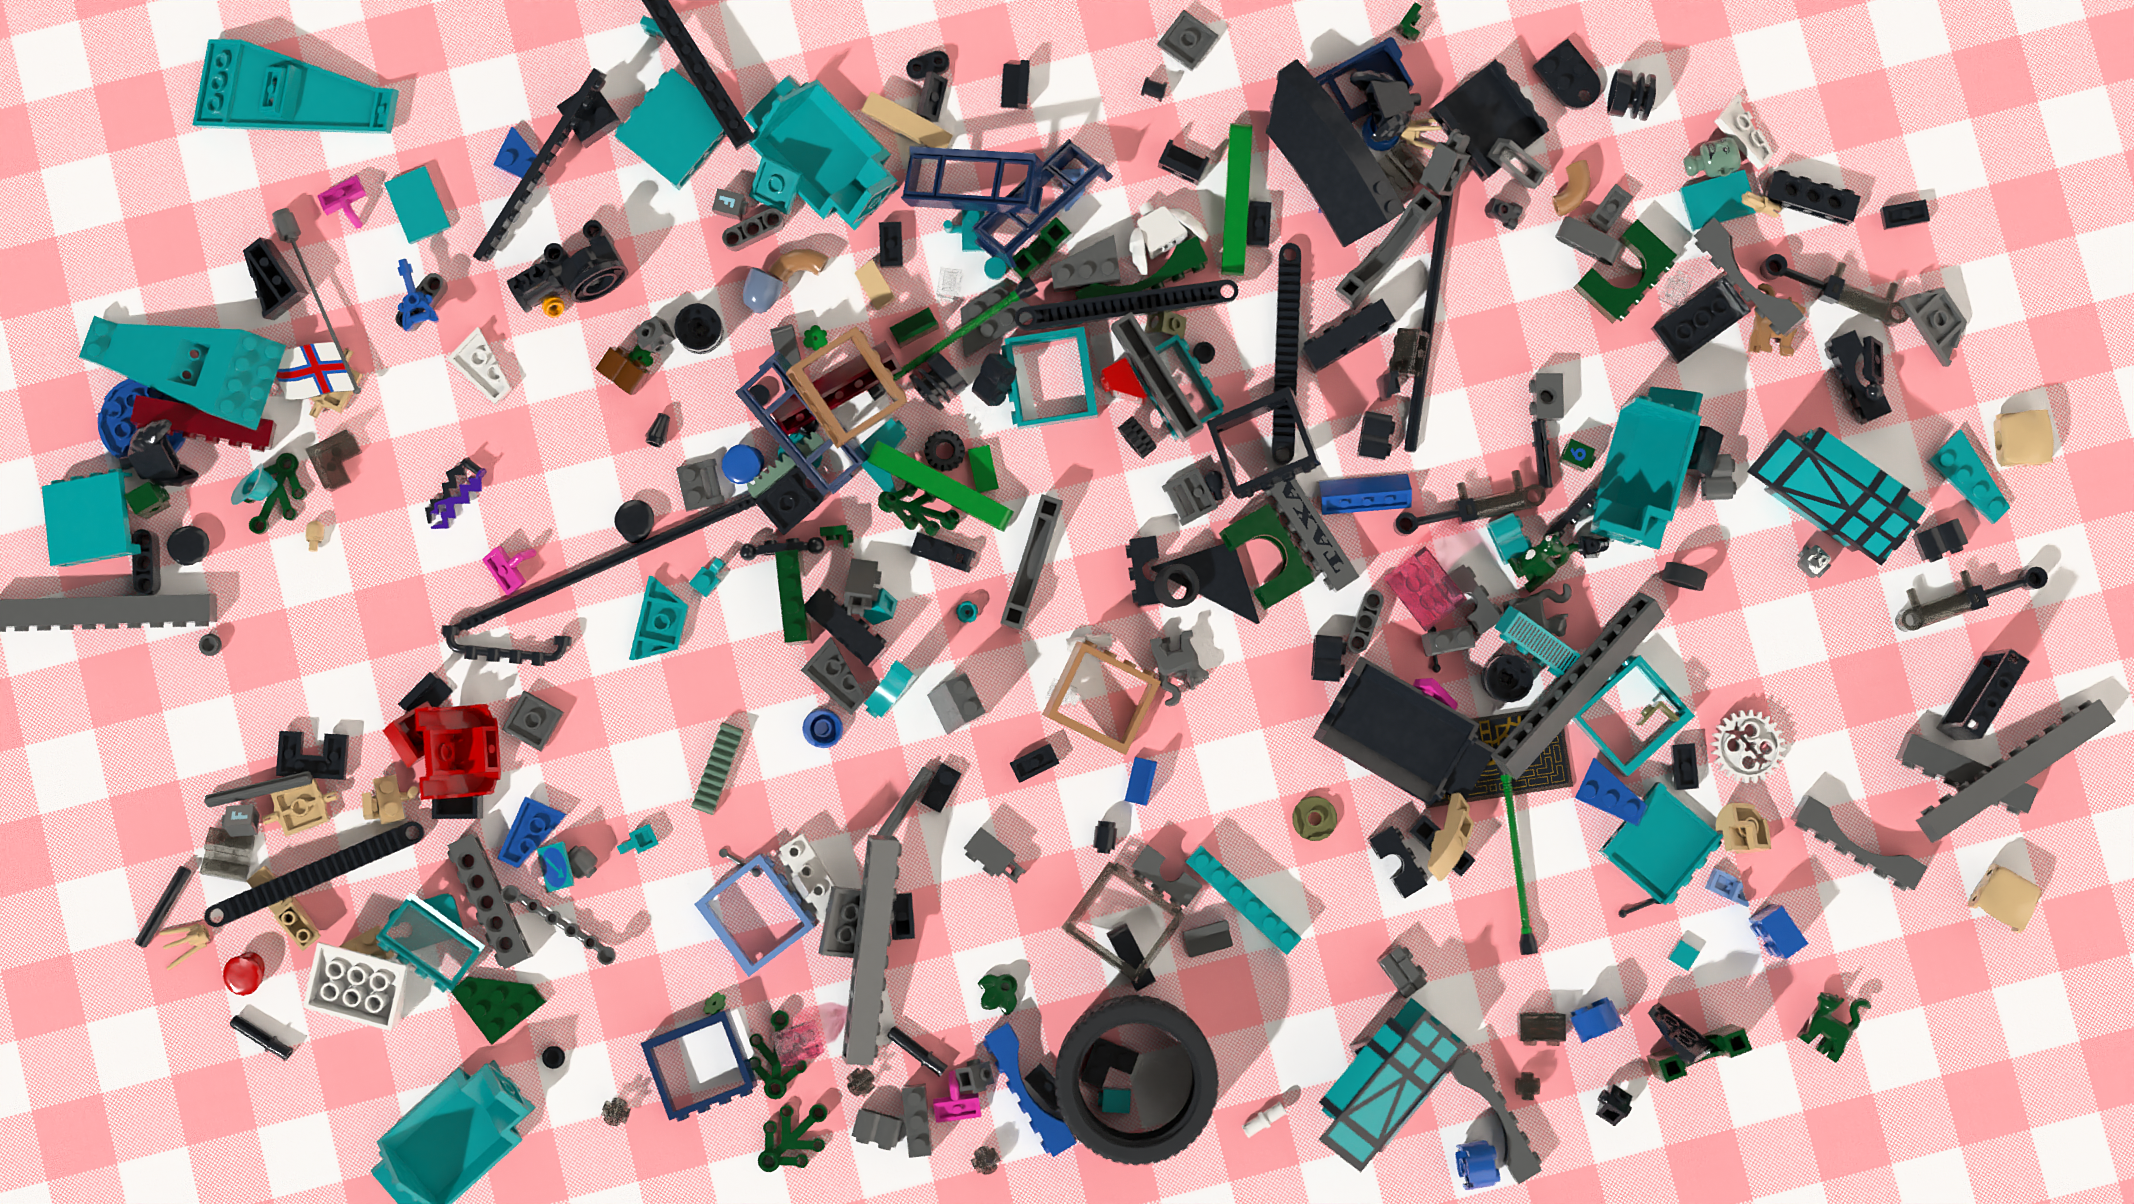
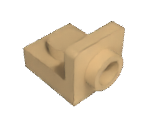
M371 792L362 793L364 820L380 819L377 798L372 796Z

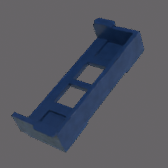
M1388 37L1382 42L1315 77L1321 86L1329 84L1344 114L1351 123L1371 113L1366 101L1351 109L1334 79L1353 69L1357 72L1374 70L1377 72L1385 71L1393 75L1397 81L1406 83L1409 91L1414 86L1412 79L1400 60L1403 54L1393 37Z

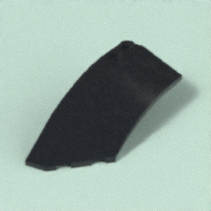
M1298 59L1293 60L1280 69L1277 73V86L1273 94L1270 108L1271 116L1265 134L1271 138L1293 167L1319 206L1340 244L1345 248L1389 223L1403 213L1405 208L1362 137L1332 97Z

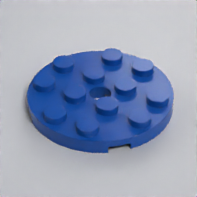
M126 379L114 386L103 399L105 401L101 411L98 412L97 420L100 438L107 450L116 458L120 459V457L128 456L130 439L137 430L136 425L130 422L136 395L182 404L186 403L136 381ZM173 433V436L166 435L175 453H177L183 446L186 438H183L180 433Z

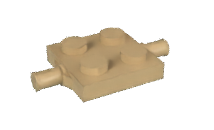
M345 348L343 353L347 362H349L354 352ZM350 367L358 385L363 375ZM353 391L332 392L311 398L315 404L309 415L317 419L323 407L333 409L342 414Z
M312 779L310 785L272 793L274 813L262 816V820H266L263 823L267 825L278 821L282 826L285 837L330 822L326 803L339 799V796L336 795L338 793L334 790L323 794L319 789L316 779Z

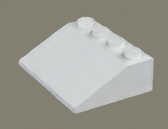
M318 942L303 1008L392 1031L400 1022L404 1005L407 965Z

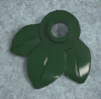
M989 974L982 977L977 983L985 991L981 998L982 1009L993 1010L999 1007L1006 1016L1011 1014L1017 1005L1015 992L1018 988V983L1015 977L1010 974H1002L999 977ZM1002 983H1008L1010 988L1004 989Z

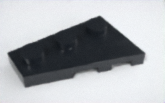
M1591 483L1586 488L1587 491L1572 503L1569 510L1564 512L1544 533L1543 537L1558 531L1560 539L1565 533L1563 528L1568 523L1573 525L1581 517L1579 512L1584 507L1590 508L1597 500L1594 496L1597 494L1598 488Z

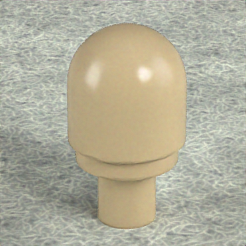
M310 521L306 526L305 538L309 542L308 551L318 552V543H322L324 539V525L320 521Z

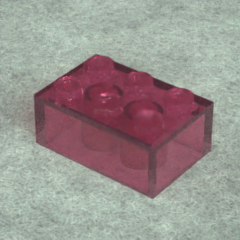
M1426 546L1383 578L1425 632L1467 600Z

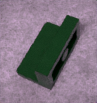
M928 307L889 328L899 347L902 348L940 327Z

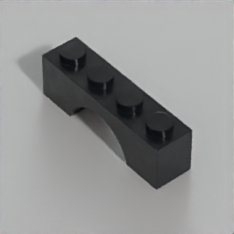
M1856 330L1826 342L1825 354L1829 360H1832L1835 366V376L1839 381L1841 380L1844 386L1843 393L1854 408L1852 412L1855 419L1863 425L1892 412L1884 393L1880 399L1870 400L1865 394L1866 387L1857 378L1855 371L1856 361L1864 351V348Z

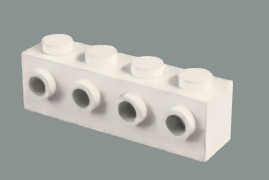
M801 834L779 848L781 851L779 857L785 866L789 864L793 871L791 877L794 878L798 875L809 893L805 899L809 905L814 904L817 909L815 915L819 922L823 924L831 886L837 885L805 834Z

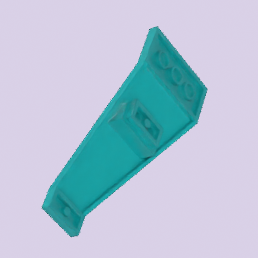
M208 39L192 125L198 128L391 134L399 91L394 88H376L241 39Z

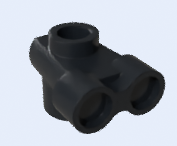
M1491 198L1485 206L1486 216L1490 219H1498L1502 222L1503 227L1511 231L1516 229L1518 217L1521 215L1523 207L1515 202L1507 203L1497 198Z

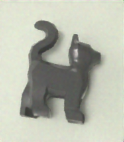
M1564 583L1561 595L1551 589H1543L1525 598H1514L1502 603L1504 613L1510 605L1549 633L1563 637L1566 634V618L1568 614H1556L1546 619L1543 600L1549 598L1555 603H1565L1572 596V589L1570 585Z
M1192 630L1182 632L1180 635V649L1171 651L1169 649V644L1171 643L1170 636L1163 639L1161 637L1150 639L1152 655L1157 662L1159 681H1161L1160 686L1172 694V698L1165 701V705L1169 707L1175 706L1180 702L1181 691L1176 685L1168 682V676L1186 670L1187 682L1191 691L1194 690L1195 686L1203 684L1204 681L1209 679V672L1199 665L1198 654L1191 644Z

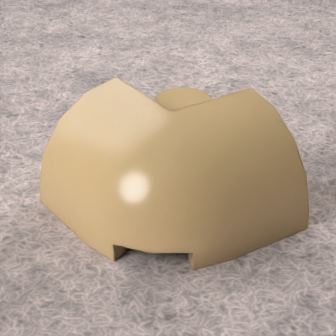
M1729 803L1722 807L1716 819V831H1723L1725 851L1745 854L1772 849L1766 818L1762 819L1759 812L1755 809V805L1749 803Z

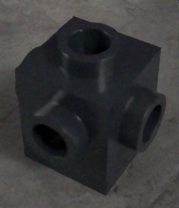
M1615 1084L1608 1090L1603 1089L1597 1099L1599 1105L1596 1115L1615 1127L1623 1118L1630 1114L1632 1110L1630 1103L1633 1096Z

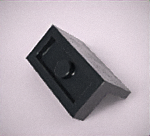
M1021 60L1020 64L1003 65L1001 108L1027 110L1030 60Z
M429 672L398 705L403 710L409 712L427 701L431 707H439L453 693V690L435 672Z

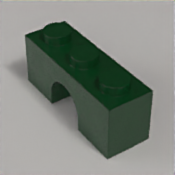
M1055 217L1040 231V235L1027 248L1023 247L1013 256L1016 267L1013 269L1007 264L1009 270L1020 281L1028 276L1031 277L1072 239L1071 231Z

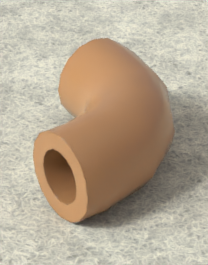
M1586 160L1577 161L1565 168L1568 174V185L1563 192L1552 196L1553 206L1559 217L1578 208L1588 195L1591 178Z
M810 248L794 249L782 254L771 265L768 272L785 283L798 271H809L819 276L827 265L829 257Z

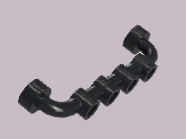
M442 625L441 634L445 635L448 647L453 652L464 654V659L478 660L479 655L487 656L486 661L500 662L501 657L509 658V663L522 664L523 660H531V665L545 666V662H554L561 659L565 654L567 646L572 645V637L554 635L553 645H558L553 653L460 645L455 641V636L460 634L459 626Z

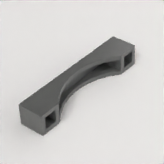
M1423 187L1408 204L1404 213L1383 242L1368 258L1350 271L1335 288L1337 297L1355 310L1441 212V200Z
M1716 218L1710 220L1694 235L1697 239L1695 245L1702 253L1707 251L1712 256L1710 262L1718 270L1722 267L1727 274L1724 277L1732 286L1737 284L1742 289L1739 293L1747 302L1752 300L1757 307L1754 310L1762 319L1767 317L1772 322L1769 327L1777 335L1782 333L1787 337L1807 319L1790 300L1767 295L1747 281L1735 260L1732 236Z
M1041 494L1000 625L1018 631L1023 630L1063 506V500Z
M1811 796L1802 797L1790 818L1796 822L1794 826L1804 832H1807V830L1815 834L1814 838L1824 844L1827 842L1835 846L1834 850L1844 856L1849 854L1854 857L1853 862L1861 867L1866 868V866L1874 869L1873 874L1881 879L1889 878L1894 881L1893 886L1905 892L1906 889L1914 891L1928 868L1909 855L1883 856L1859 847L1840 830L1830 808Z
M1468 1048L1461 1052L1451 1064V1073L1457 1083L1479 1093L1496 1112L1504 1134L1505 1153L1503 1162L1515 1182L1521 1184L1542 1171L1539 1166L1542 1161L1536 1151L1531 1152L1528 1144L1530 1140L1524 1131L1520 1132L1516 1124L1519 1122L1512 1111L1508 1112L1504 1104L1507 1101L1500 1091L1496 1092L1492 1086L1495 1083L1489 1071L1484 1072L1481 1064L1483 1060L1477 1051L1472 1052Z

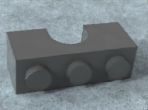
M1463 564L1439 580V583L1451 600L1460 594H1467L1473 598L1475 603L1474 610L1465 619L1471 625L1475 634L1480 636L1498 623L1502 611L1496 603L1492 604L1487 598L1489 593L1482 584L1480 586L1474 579L1476 578L1474 571L1469 566L1465 567Z
M1147 844L1131 865L1134 868L1132 873L1141 880L1148 878L1153 882L1151 887L1160 894L1164 891L1171 896L1169 901L1180 908L1184 905L1187 908L1203 885L1184 871L1174 881L1164 880L1160 874V867L1166 858Z
M926 1083L903 1086L901 1090L909 1158L932 1156L933 1145L928 1120Z

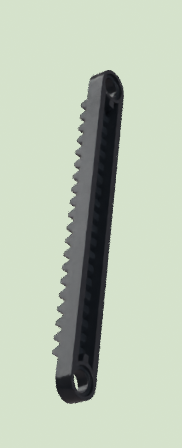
M1294 243L1284 244L1278 254L1273 393L1289 386L1294 391L1295 396H1297L1301 249ZM1287 249L1294 250L1296 258L1291 261L1286 260L1283 255L1284 251ZM1289 404L1274 409L1272 415L1271 457L1274 463L1280 466L1285 463L1286 465L1289 464L1294 457L1296 422ZM1280 448L1287 449L1289 452L1288 459H1278L1276 455L1277 450Z
M1219 280L1020 308L1016 312L1015 323L1019 329L1030 331L1116 320L1130 312L1134 316H1143L1200 307L1205 308L1207 306L1212 307L1232 303L1236 300L1239 289L1232 280ZM1223 286L1232 287L1234 293L1231 297L1226 298L1221 294ZM1023 313L1031 314L1033 320L1030 324L1024 325L1020 322L1019 318Z
M407 822L208 907L204 915L205 921L211 927H222L413 846L424 838V828L418 822ZM411 826H415L419 830V836L413 840L409 839L406 835L407 829ZM215 909L221 910L224 915L222 921L218 923L211 919V913Z

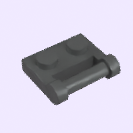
M715 458L676 467L686 512L725 503V497L721 494ZM703 469H707L713 495V498L707 499L701 474Z
M1198 468L1162 486L1164 493L1167 492L1180 517L1179 522L1182 527L1218 509ZM1181 485L1194 510V513L1188 515L1175 490V487Z

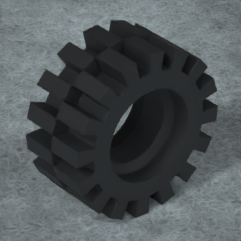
M1131 416L1118 427L1126 442L1142 459L1157 448L1150 435L1134 417Z
M950 430L936 431L925 442V457L929 465L941 472L953 471L952 469L958 468L959 464L964 460V443L959 435ZM947 442L952 445L954 451L950 458L941 459L937 456L936 448L940 443Z

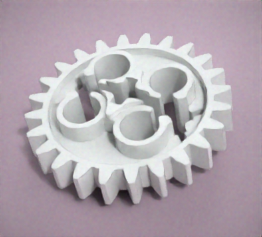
M1743 710L1738 711V717L1736 714L1730 713L1731 720L1723 718L1724 726L1716 725L1720 732L1712 733V736L1717 740L1710 743V745L1716 747V750L1710 753L1718 756L1713 762H1721L1722 765L1718 770H1727L1726 777L1734 774L1735 782L1739 781L1741 777L1743 783H1748L1749 778L1752 783H1757L1758 777L1761 780H1766L1765 773L1774 775L1771 768H1780L1776 761L1784 760V757L1779 755V752L1786 751V748L1780 747V743H1783L1785 739L1778 738L1782 730H1774L1777 722L1769 724L1770 716L1761 719L1762 712H1757L1754 716L1753 710H1748L1746 715ZM1736 722L1738 726L1736 727L1737 731H1744L1746 725H1751L1753 728L1752 736L1740 735L1741 739L1734 740L1736 742V749L1733 752L1730 751L1727 743L1730 739L1735 738V735L1725 731L1734 730ZM1749 742H1750V743H1751V745L1749 746L1750 750H1749V751H1745V748H1746V744H1745V743H1749ZM1762 742H1765L1768 745V751L1766 754L1760 755V758L1770 760V762L1762 763L1760 771L1758 762H1752L1751 766L1746 769L1742 765L1743 758L1747 756L1750 759H1755L1756 756L1754 754H1761L1759 746Z

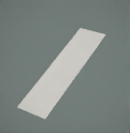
M796 875L791 880V883L801 899L804 900L809 893L798 875Z

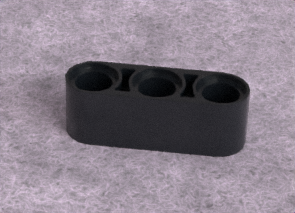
M139 529L132 535V544H139L141 548V554L132 555L133 587L139 594L155 595L161 587L160 541L156 533ZM145 535H148L149 542L148 544L143 545L142 538ZM146 557H148L150 559V564L148 567L144 568L143 560ZM147 579H149L151 585L150 588L145 591L143 585L144 582Z
M1127 923L1106 933L1136 992L1157 982Z

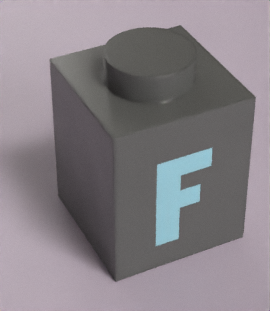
M717 188L712 207L714 214L741 221L742 215H746L748 208L745 196L740 193Z
M254 804L226 806L225 815L222 816V827L226 829L230 837L258 835L260 814Z

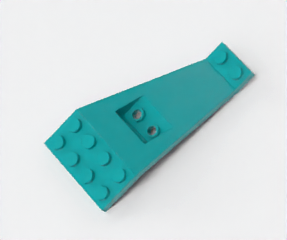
M94 315L78 358L111 370L208 414L256 430L286 345L242 329L119 324ZM196 351L198 353V357L192 358L190 356V352ZM189 372L191 378H183L182 373Z

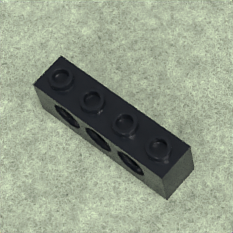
M1777 170L1769 175L1763 195L1769 201L1780 204L1783 208L1849 226L1854 222L1861 196L1855 195L1854 191L1849 189L1838 190L1829 183L1811 182L1812 179L1804 176L1797 178L1784 170ZM1786 186H1791L1794 189V195L1786 191ZM1808 192L1815 194L1816 201H1811L1808 198ZM1830 198L1837 201V208L1830 205Z

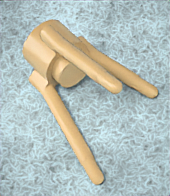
M1434 118L1411 120L1408 128L1401 134V140H1406V145H1415L1433 151L1436 146L1414 139L1419 138L1420 131L1441 130L1442 126H1420L1421 124L1436 122Z
M197 923L192 926L159 932L160 935L188 932L186 937L164 945V950L185 942H189L191 946L195 945L194 948L167 966V970H171L198 950L207 947L206 942L210 941V934L204 924L199 925Z

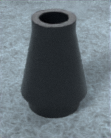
M658 413L645 434V442L657 448H662L663 444H666L671 417Z

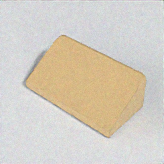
M873 259L854 272L876 311L896 300Z

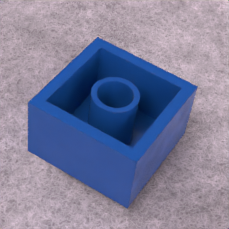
M1769 904L1749 918L1752 924L1750 925L1752 932L1757 937L1760 936L1765 942L1763 947L1770 956L1774 955V957L1788 959L1809 944L1782 905Z

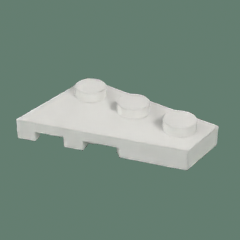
M1737 94L1714 122L1728 137H1732L1736 141L1742 153L1760 170L1768 163L1774 153L1762 132L1756 130L1750 121L1753 117L1749 111L1745 112L1740 103L1743 100L1740 94Z
M479 327L447 358L496 406L512 390Z

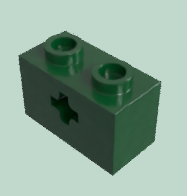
M146 482L124 494L134 514L145 519H149L171 507L168 501L171 498L167 490L151 482Z

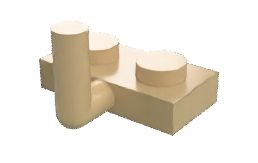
M396 775L373 779L372 782L375 797L377 798L381 824L404 820L402 801L414 799L418 793V788L412 786L408 791L399 793Z

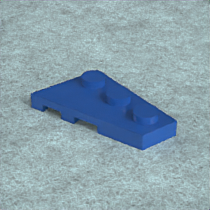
M525 796L497 859L520 868L568 814Z

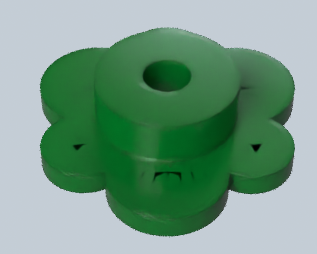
M813 325L810 330L804 332L806 338L803 340V344L805 347H812V350L817 351L820 347L822 348L828 344L827 332L821 330L818 325Z
M639 345L634 347L633 352H629L628 356L634 361L641 356L642 359L640 361L645 363L647 367L651 366L654 362L650 356L651 352L643 350Z
M719 992L714 993L711 998L705 1001L706 1006L703 1012L714 1015L723 1010L726 1005L724 1002L726 996L724 994L721 995Z

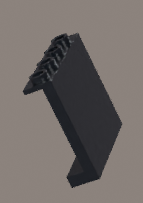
M1496 59L1429 110V113L1439 126H1442V130L1448 137L1454 129H1458L1462 135L1470 137L1469 144L1465 150L1470 155L1467 163L1482 182L1502 168L1495 161L1486 157L1498 138L1512 140L1521 149L1525 150L1549 131L1546 120L1537 114L1531 100L1524 97L1520 91L1519 84L1509 77L1506 67ZM1506 150L1502 155L1508 161L1514 158Z

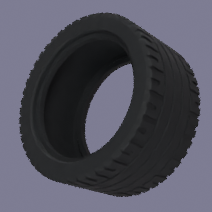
M1124 995L1123 997H1114L1113 999L1103 1001L1102 1004L1095 1005L1072 1025L1058 1053L1055 1071V1091L1057 1103L1066 1125L1071 1133L1076 1135V1139L1083 1143L1088 1150L1091 1149L1094 1154L1100 1155L1106 1160L1110 1159L1115 1163L1120 1162L1123 1165L1133 1164V1166H1139V1164L1150 1165V1163H1160L1162 1160L1166 1161L1171 1156L1175 1157L1180 1154L1182 1150H1186L1188 1145L1193 1144L1196 1138L1203 1133L1204 1127H1207L1209 1119L1213 1115V1108H1215L1216 1099L1218 1098L1217 1088L1219 1087L1217 1064L1203 1032L1184 1011L1156 997ZM1133 1023L1152 1025L1171 1034L1182 1044L1188 1053L1192 1067L1190 1093L1180 1112L1162 1127L1142 1133L1122 1132L1107 1126L1097 1119L1089 1110L1082 1097L1078 1080L1081 1063L1090 1046L1105 1032L1121 1025Z

